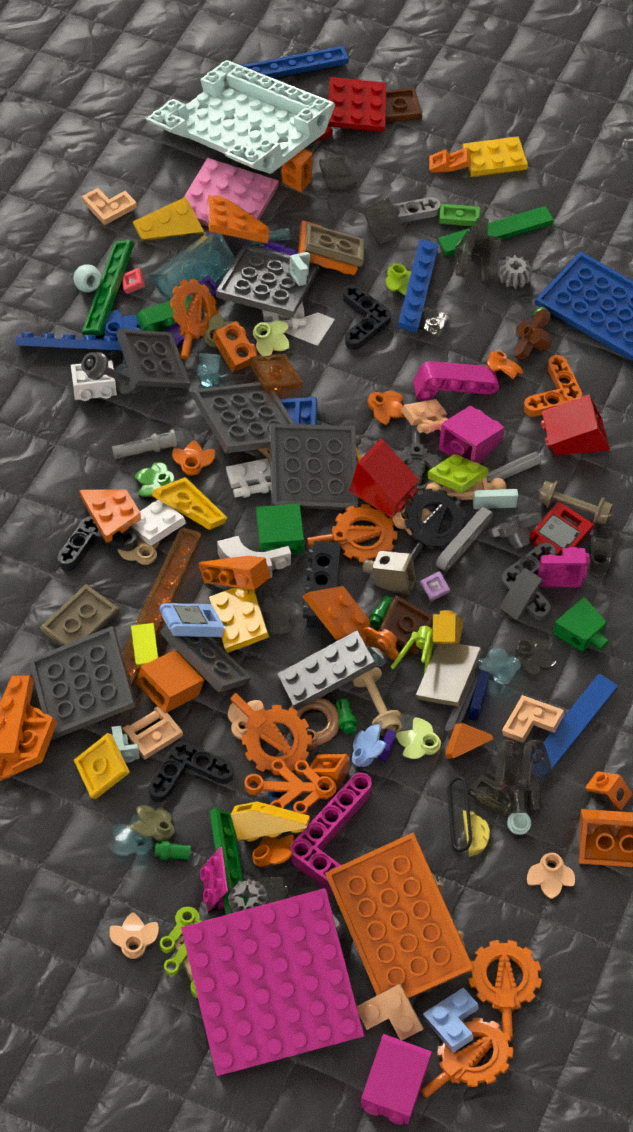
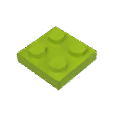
M453 454L428 471V479L460 493L465 492L488 476L487 467L456 454Z

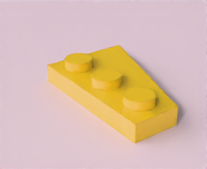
M187 197L133 221L141 241L163 239L171 236H186L187 234H204Z
M186 477L153 490V497L209 530L226 522L227 516Z

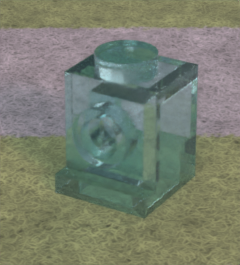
M200 353L197 377H201V386L218 387L221 355Z

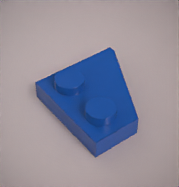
M316 397L280 399L295 424L317 425L318 401Z

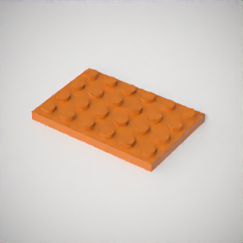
M414 832L325 873L376 995L401 984L408 999L474 970Z

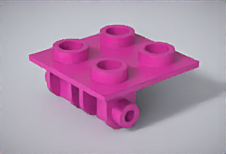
M219 847L200 871V878L204 884L203 901L206 903L207 912H210L215 906H218L220 910L225 909L223 896L228 892L222 847Z

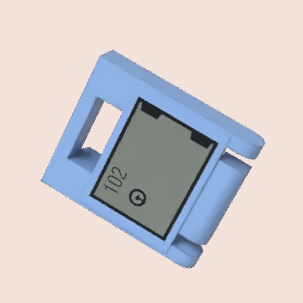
M163 603L160 606L162 617L168 629H171L173 636H223L225 627L211 604Z

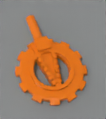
M187 279L180 281V286L174 287L172 291L174 295L170 299V306L174 312L172 314L173 318L181 326L179 330L181 335L184 336L180 356L182 359H189L192 340L199 339L200 336L204 339L205 332L209 329V320L214 315L219 314L215 306L217 304L216 300L208 292V287L204 284H199L198 280L190 279V282ZM189 295H193L186 310L185 300ZM201 305H203V308H204V319H203L202 322H201V318H202V315H201V314H202V310H201V309H202V306H201Z
M361 504V507L355 508L353 505L346 508L347 512L343 515L340 513L336 517L337 525L332 527V534L307 538L308 547L314 546V541L341 543L340 549L345 552L343 554L350 560L353 557L359 559L360 563H364L366 559H376L380 551L391 552L394 548L392 542L397 540V531L393 530L395 523L391 517L387 518L382 511L370 508L369 504ZM360 520H367L376 526L364 527L354 526L353 524ZM380 536L379 541H377L374 545H357V543H362V541L365 542L366 540H370L371 538L373 539L375 537Z
M237 693L230 698L249 718L245 725V728H248L247 733L242 735V745L247 747L248 752H245V755L249 762L253 759L258 764L255 768L262 772L265 769L271 771L272 762L276 759H281L292 772L295 770V763L301 759L306 760L309 752L306 750L308 744L312 745V735H308L306 728L309 725L305 718L301 720L297 716L298 712L289 708L288 711L282 709V705H272L270 710L265 711L262 708L255 712ZM275 723L284 724L291 729L294 736L292 748ZM260 738L285 755L274 757L265 753L261 747ZM280 765L275 766L276 769L282 768Z
M499 940L489 942L490 946L485 949L481 946L474 953L477 957L475 961H471L474 970H472V978H468L471 989L475 988L478 992L476 997L483 1003L488 1001L493 1004L492 1008L499 1009V1012H502L503 1033L507 1031L510 1038L513 1039L512 1012L515 1009L521 1008V1003L525 1001L530 1003L536 995L533 992L536 988L540 989L542 979L538 978V972L541 971L539 961L535 962L531 957L533 953L527 947L522 949L517 946L518 942L508 940L507 943H499ZM499 959L494 987L488 980L487 969L492 962ZM510 960L517 963L522 970L523 979L518 987L515 983Z
M473 1018V1021L466 1023L462 1020L464 1025L472 1032L473 1037H481L482 1039L454 1053L444 1042L442 1046H438V1057H442L443 1060L439 1063L442 1073L420 1090L423 1096L428 1098L448 1081L452 1084L454 1082L459 1084L462 1081L467 1083L468 1087H478V1083L486 1082L488 1085L497 1080L496 1076L500 1073L505 1074L510 1067L507 1064L508 1059L513 1058V1047L508 1045L511 1038L507 1031L503 1033L499 1029L501 1026L492 1020L490 1023L483 1022V1018ZM493 1046L494 1052L489 1062L483 1066L474 1067L481 1060V1057H484L485 1053L488 1052V1049Z

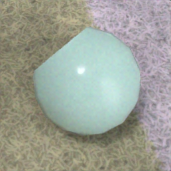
M86 264L78 267L73 277L78 290L89 293L95 291L100 286L102 279L99 270L95 266Z

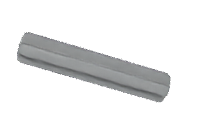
M533 452L488 472V476H486L487 483H490L494 478H508L540 464L541 456L538 452Z

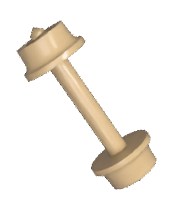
M376 667L355 678L353 684L356 687L367 686L379 713L372 721V726L379 724L381 726L380 735L385 736L388 729L397 733L402 728L400 721L401 713L398 710L387 711L375 684L382 676V671Z

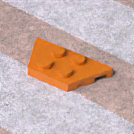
M127 490L79 491L81 500L106 543L112 540V535L117 531L123 533L131 525L141 520V513Z
M344 586L312 591L302 596L336 641L358 630L366 644L367 636L362 630L365 627H369L370 620Z
M31 705L26 706L25 712L28 716L26 723H23L22 726L24 736L23 741L19 742L18 747L21 751L20 757L0 758V781L43 761L57 725V721L53 717L44 714L40 709L34 708Z

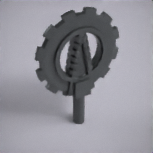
M413 425L412 444L410 447H404V451L399 452L397 450L395 453L419 479L417 489L418 495H421L426 486L434 482L429 480L427 484L420 486L425 466L431 470L440 464L442 459L437 454L432 455L429 453L427 448H423L421 433L417 430L418 425Z

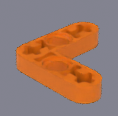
M553 355L549 358L548 372L557 389L527 397L524 403V412L528 416H540L544 410L582 397V391L565 357ZM561 378H567L569 379L570 383L564 384L561 383L559 380ZM553 398L556 399L558 403L550 404L547 400Z

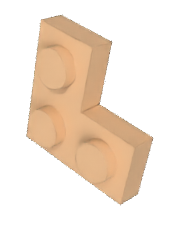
M96 188L82 196V202L104 225L137 208V202L126 191L108 199L99 188Z
M522 695L502 729L503 736L524 743L533 726L555 733L564 717V710Z
M401 984L357 1006L358 1013L367 1030L390 1019L399 1039L402 1041L424 1029Z

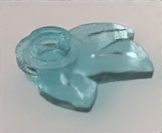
M497 647L490 650L489 658H480L477 663L482 672L492 674L494 679L502 684L509 683L514 678L515 671L521 668V660L518 656L509 657L504 649Z
M136 813L131 818L130 826L140 821ZM129 825L111 826L112 836L116 841L111 846V851L120 856H128L133 853L144 855L152 849V837L147 838L137 834ZM139 842L145 843L144 846H137Z

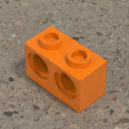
M303 149L284 163L281 169L282 183L302 192L312 181L313 153Z
M237 321L215 331L213 341L232 373L255 362L257 350L252 343L250 344L245 329L239 326ZM232 335L236 340H230L227 336ZM237 353H244L246 357H240Z

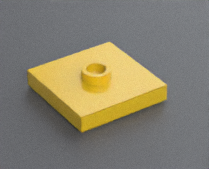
M109 733L74 759L88 793L93 799L100 797L130 773L113 735Z

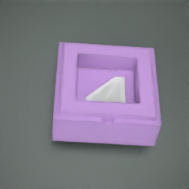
M440 571L420 581L430 602L450 592Z

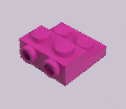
M569 547L563 548L561 556L553 554L541 556L537 575L543 579L540 587H581L583 578L587 577L586 566L590 564L589 553H585V548Z

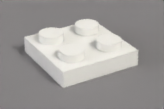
M157 500L141 510V520L131 525L128 529L135 531L138 537L152 546L186 524L181 514L160 500Z

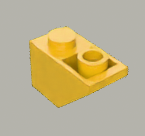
M449 610L440 611V614L433 615V642L437 644H459L464 619L457 616V613Z

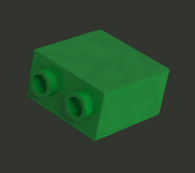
M300 504L256 507L259 552H267L289 546L291 555L304 552Z

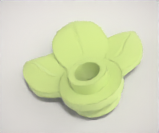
M276 320L270 324L261 322L255 326L253 335L257 340L256 348L263 357L269 358L273 350L285 351L289 349V341L284 335L289 325L283 321ZM262 331L267 332L266 335H260Z
M415 717L413 719V730L396 733L399 744L405 747L403 756L409 759H418L425 754L432 755L440 750V738L433 733L431 724L423 719ZM432 743L433 746H427L425 744Z

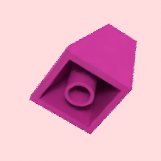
M469 406L442 423L439 450L448 456L453 454L461 455L463 458L480 464L503 440L505 427L498 421L486 416L482 411Z
M383 1034L361 1098L360 1107L364 1108V1111L371 1115L377 1116L380 1114L386 1116L395 1124L402 1125L405 1123L409 1125L421 1092L420 1090L429 1070L432 1051Z

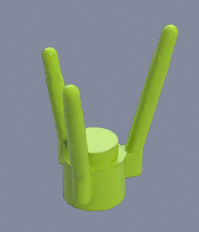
M421 626L418 632H412L410 640L391 665L392 669L398 665L415 641L416 646L423 649L421 662H425V674L434 646L433 629L431 627Z

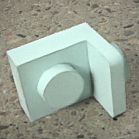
M308 252L290 256L289 273L298 286L306 285L307 276L309 275L310 254Z
M121 726L112 727L114 740L125 763L139 759L138 744L128 745L127 734H122Z

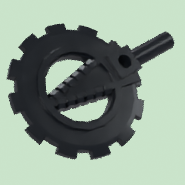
M432 488L425 489L423 494L418 495L416 493L410 499L412 501L411 505H406L404 514H407V520H405L406 529L411 530V537L415 540L414 544H416L410 553L413 557V563L416 562L423 549L433 550V547H439L440 550H445L466 526L464 524V519H467L465 509L462 510L459 506L461 502L455 496L452 498L447 495V491L439 489L437 492L432 491ZM430 505H437L438 508L422 523L421 514L423 509ZM447 511L451 521L450 527L446 532L439 533Z

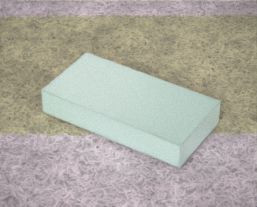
M517 489L475 490L473 509H481L482 507L487 509L516 508L518 491Z

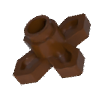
M542 308L536 312L531 323L523 321L517 325L516 336L521 338V340L515 347L514 357L523 360L529 356L533 347L543 351L550 348L553 337L544 330L550 321V311Z

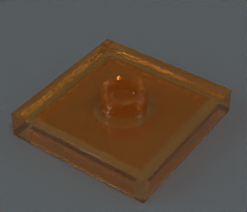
M286 354L250 357L248 363L266 392L299 389L302 387L303 381Z

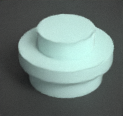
M515 811L508 817L507 825L512 833L522 835L530 829L531 819L527 813Z

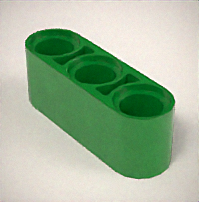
M189 297L185 300L186 310L191 300ZM170 301L143 309L136 315V319L144 331L164 332L173 324H178L173 318L172 314L174 312L170 306Z

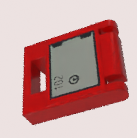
M558 501L543 518V521L530 533V543L535 539V547L542 543H550L555 547L556 556H559L563 548H578L593 530L594 524ZM564 515L579 524V526L576 527L563 518Z

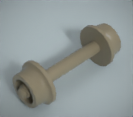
M545 481L542 488L538 489L540 494L538 502L545 504L548 509L551 507L553 500L595 514L593 519L594 525H606L609 518L613 517L611 512L613 504L607 502L604 497L601 498L598 506L557 492L558 481L554 483Z

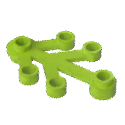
M183 907L178 910L175 916L177 925L169 936H165L160 940V948L164 953H171L175 949V942L182 935L181 927L202 922L195 908ZM186 915H190L192 917L190 920L183 919V917ZM165 942L172 943L170 947L163 946ZM185 942L172 959L165 961L164 970L167 975H176L179 972L180 965L188 956ZM171 964L176 966L174 970H169L167 967ZM192 980L191 993L195 998H198L194 980Z

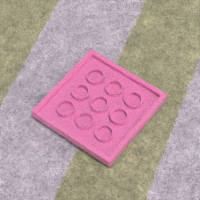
M207 158L184 197H187L199 223L209 227L207 213L208 195H220L259 220L277 190L279 180Z

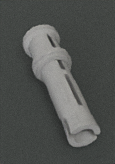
M171 429L168 433L159 435L154 433L150 438L112 446L114 459L152 450L160 452L164 448H178L174 429Z

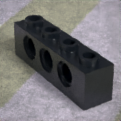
M314 541V549H309L308 562L312 563V568L307 567L306 581H310V586L305 587V594L337 587L341 543ZM304 605L303 618H307V627L327 629L311 607Z

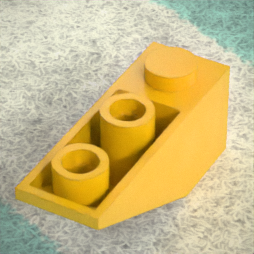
M258 801L237 805L231 813L238 841L246 840L247 842L255 841L261 836L277 837L283 832L288 831L298 833L305 830L310 821V816Z

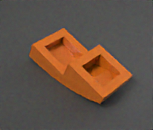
M467 147L451 154L445 149L429 156L430 172H450L471 166V152Z

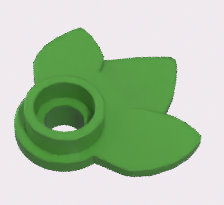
M154 462L151 469H141L135 474L137 481L143 484L138 492V495L141 497H150L154 489L175 481L173 473L168 471V467L161 462Z

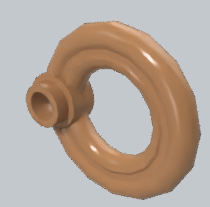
M321 697L297 710L299 718L305 711L311 709L322 711L327 717V725L323 730L316 732L312 729H307L308 735L313 737L312 745L308 744L307 750H313L318 745L329 742L337 735L340 728V717L336 706L329 700ZM287 727L290 734L293 736V732L289 727Z

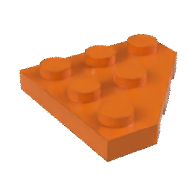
M208 195L209 232L268 243V226L230 200L220 195Z
M303 220L300 225L298 254L308 252L304 250L305 228L307 223L310 222ZM308 252L310 254V263L321 265L324 268L335 269L343 274L355 275L358 266Z

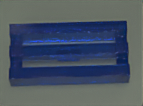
M481 670L468 718L470 720H478L490 673L488 671Z

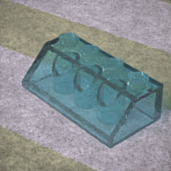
M207 232L149 276L158 291L170 300L174 295L172 293L174 287H179L180 281L187 279L190 282V279H195L200 282L210 275L213 281L216 282L227 274L236 258L221 234Z

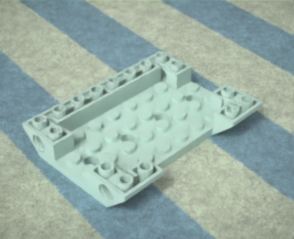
M226 60L200 79L203 93L187 104L172 99L159 110L153 112L152 115L146 118V121L171 133L192 139L222 152L226 157L251 168L271 174L325 133L335 104Z

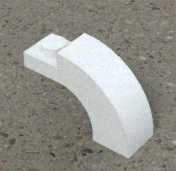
M239 536L217 541L220 559L248 555L266 558L270 578H272V570L283 569L291 565L289 546L267 552H255L246 548L241 543Z

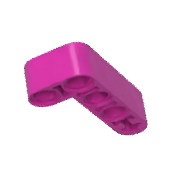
M428 361L421 365L413 379L416 398L419 402L432 400L438 390L477 394H493L499 390L496 372L492 371L489 366Z

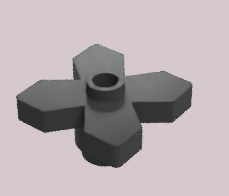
M540 512L517 514L506 518L505 523L495 525L487 529L490 538L497 536L508 537L510 544H513L516 549L530 543L529 538L531 536L527 527L543 521Z

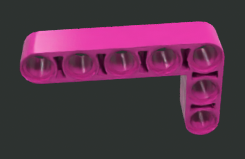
M357 773L352 776L291 845V852L293 853L290 857L291 863L322 888H326V891L332 895L334 893L325 873L341 865L322 850L369 799L372 780L365 773ZM357 786H364L365 789H358V788H356V787H357ZM349 802L351 805L344 806L341 803ZM333 818V819H335L336 821H335V822H328L327 819ZM312 835H320L321 838H319V839H314V838H312L311 836H312ZM299 851H303L306 853V855L299 856L296 853ZM322 865L325 868L322 870H318L315 868V866Z

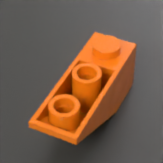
M248 555L199 563L204 583L255 590L270 578L267 561L264 557Z

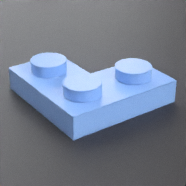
M462 988L423 1013V1017L454 1053L473 1040L472 1032L464 1025L462 1020L479 1010L478 1003Z

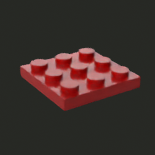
M330 77L328 100L334 102L335 107L327 127L384 132L386 82Z

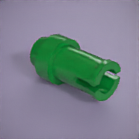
M384 596L377 609L371 612L369 623L373 627L380 628L393 598Z
M341 699L340 702H336L340 717L339 726L344 733L351 734L356 731L358 725L357 718L353 715L350 700Z
M162 841V844L156 843L155 856L161 857L160 860H168V858L189 860L191 845L169 844V841Z

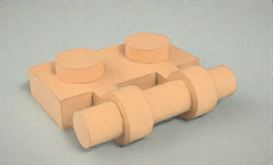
M437 399L406 404L401 410L412 426L418 425L417 430L419 433H433L438 429L441 431L442 423L448 420L445 418L447 415L446 411Z

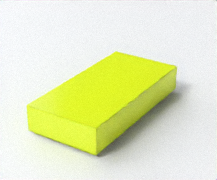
M153 623L131 626L136 668H141V666L158 658Z

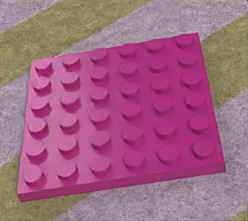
M326 888L181 927L217 1076L364 1037Z

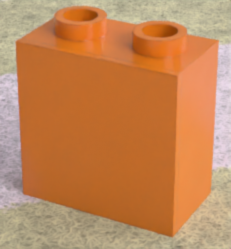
M173 650L141 666L136 684L164 713H167L198 697L204 678L176 650Z

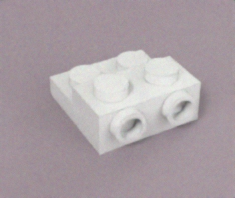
M112 360L108 361V367L113 369ZM81 364L71 365L75 400L88 401L91 398L98 397L108 399L111 396L117 395L115 379L103 375L100 379L92 380L82 370Z

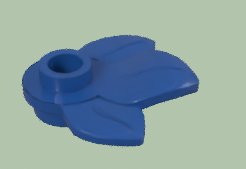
M114 310L109 315L104 335L116 336V340H118L116 333L119 329L141 330L137 328L138 321L136 315L122 317L118 310Z

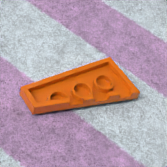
M30 675L11 676L0 701V758L20 757L21 751L18 747L19 742L23 741L24 736L22 726L27 721L28 714L25 711L26 706L30 705L34 679Z

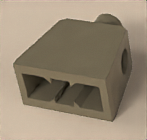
M380 551L375 561L368 559L364 561L363 572L373 574L377 587L410 596L416 582L412 554Z

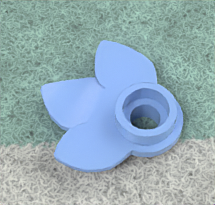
M379 724L370 726L365 732L361 730L355 736L352 762L356 766H369L373 759L377 758L387 744L379 740L381 731Z

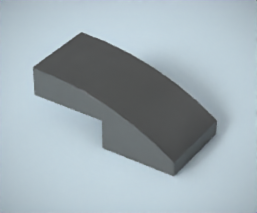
M524 568L505 596L500 609L517 620L521 619L529 601L535 597L543 579Z

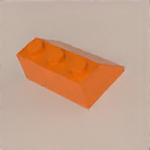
M581 809L579 864L633 867V812Z

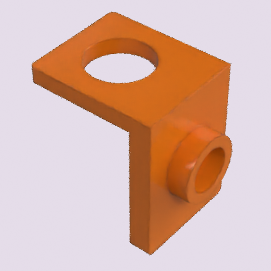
M597 771L585 787L588 792L608 795L618 811L622 810L632 796V792L621 775ZM622 788L624 795L622 800L618 801L617 791Z

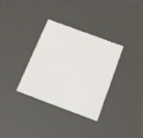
M315 313L304 317L306 318V326H299L298 329L289 327L285 332L318 346L335 319Z

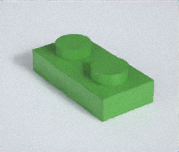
M441 204L439 224L476 227L479 225L480 207Z

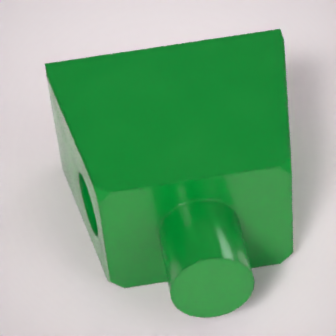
M585 597L555 621L553 634L580 651H585L592 644L602 651L610 642L603 636L607 624L605 619Z

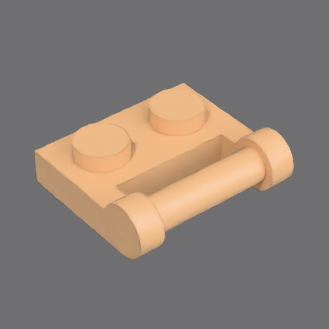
M158 706L154 708L153 712L132 725H125L121 728L122 733L127 734V738L132 745L138 744L139 754L144 760L183 736L182 730L168 713H164ZM157 719H160V720H161V721H159L158 723H156V724H154L153 726H151L150 728H148V729H146L145 731L141 732L140 734H138V735L135 734L136 732H138L139 730H141V729H143L144 727L148 726L149 724H151L152 722L156 721Z

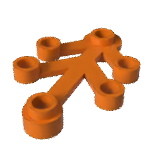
M276 759L272 762L271 771L274 775H281L287 782L263 781L262 777L258 774H250L244 781L245 790L251 795H257L261 791L287 792L280 799L270 803L272 806H278L283 809L301 793H310L303 801H297L293 806L294 812L305 815L308 808L320 798L329 799L333 797L337 788L332 778L328 776L319 777L305 760H299L295 763V773L298 776H306L311 783L302 782L285 766V762L281 759ZM280 765L282 768L276 769L275 766ZM299 766H304L305 769H304V770H300V769H298V767H299ZM256 785V786H258V787H257V788H251L250 786ZM326 787L329 790H321V788ZM302 807L304 810L298 811L297 808Z

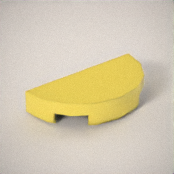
M463 811L462 815L464 821L466 841L468 843L469 836L466 811ZM470 811L472 843L468 848L469 857L478 855L486 848L490 834L487 822L472 811Z

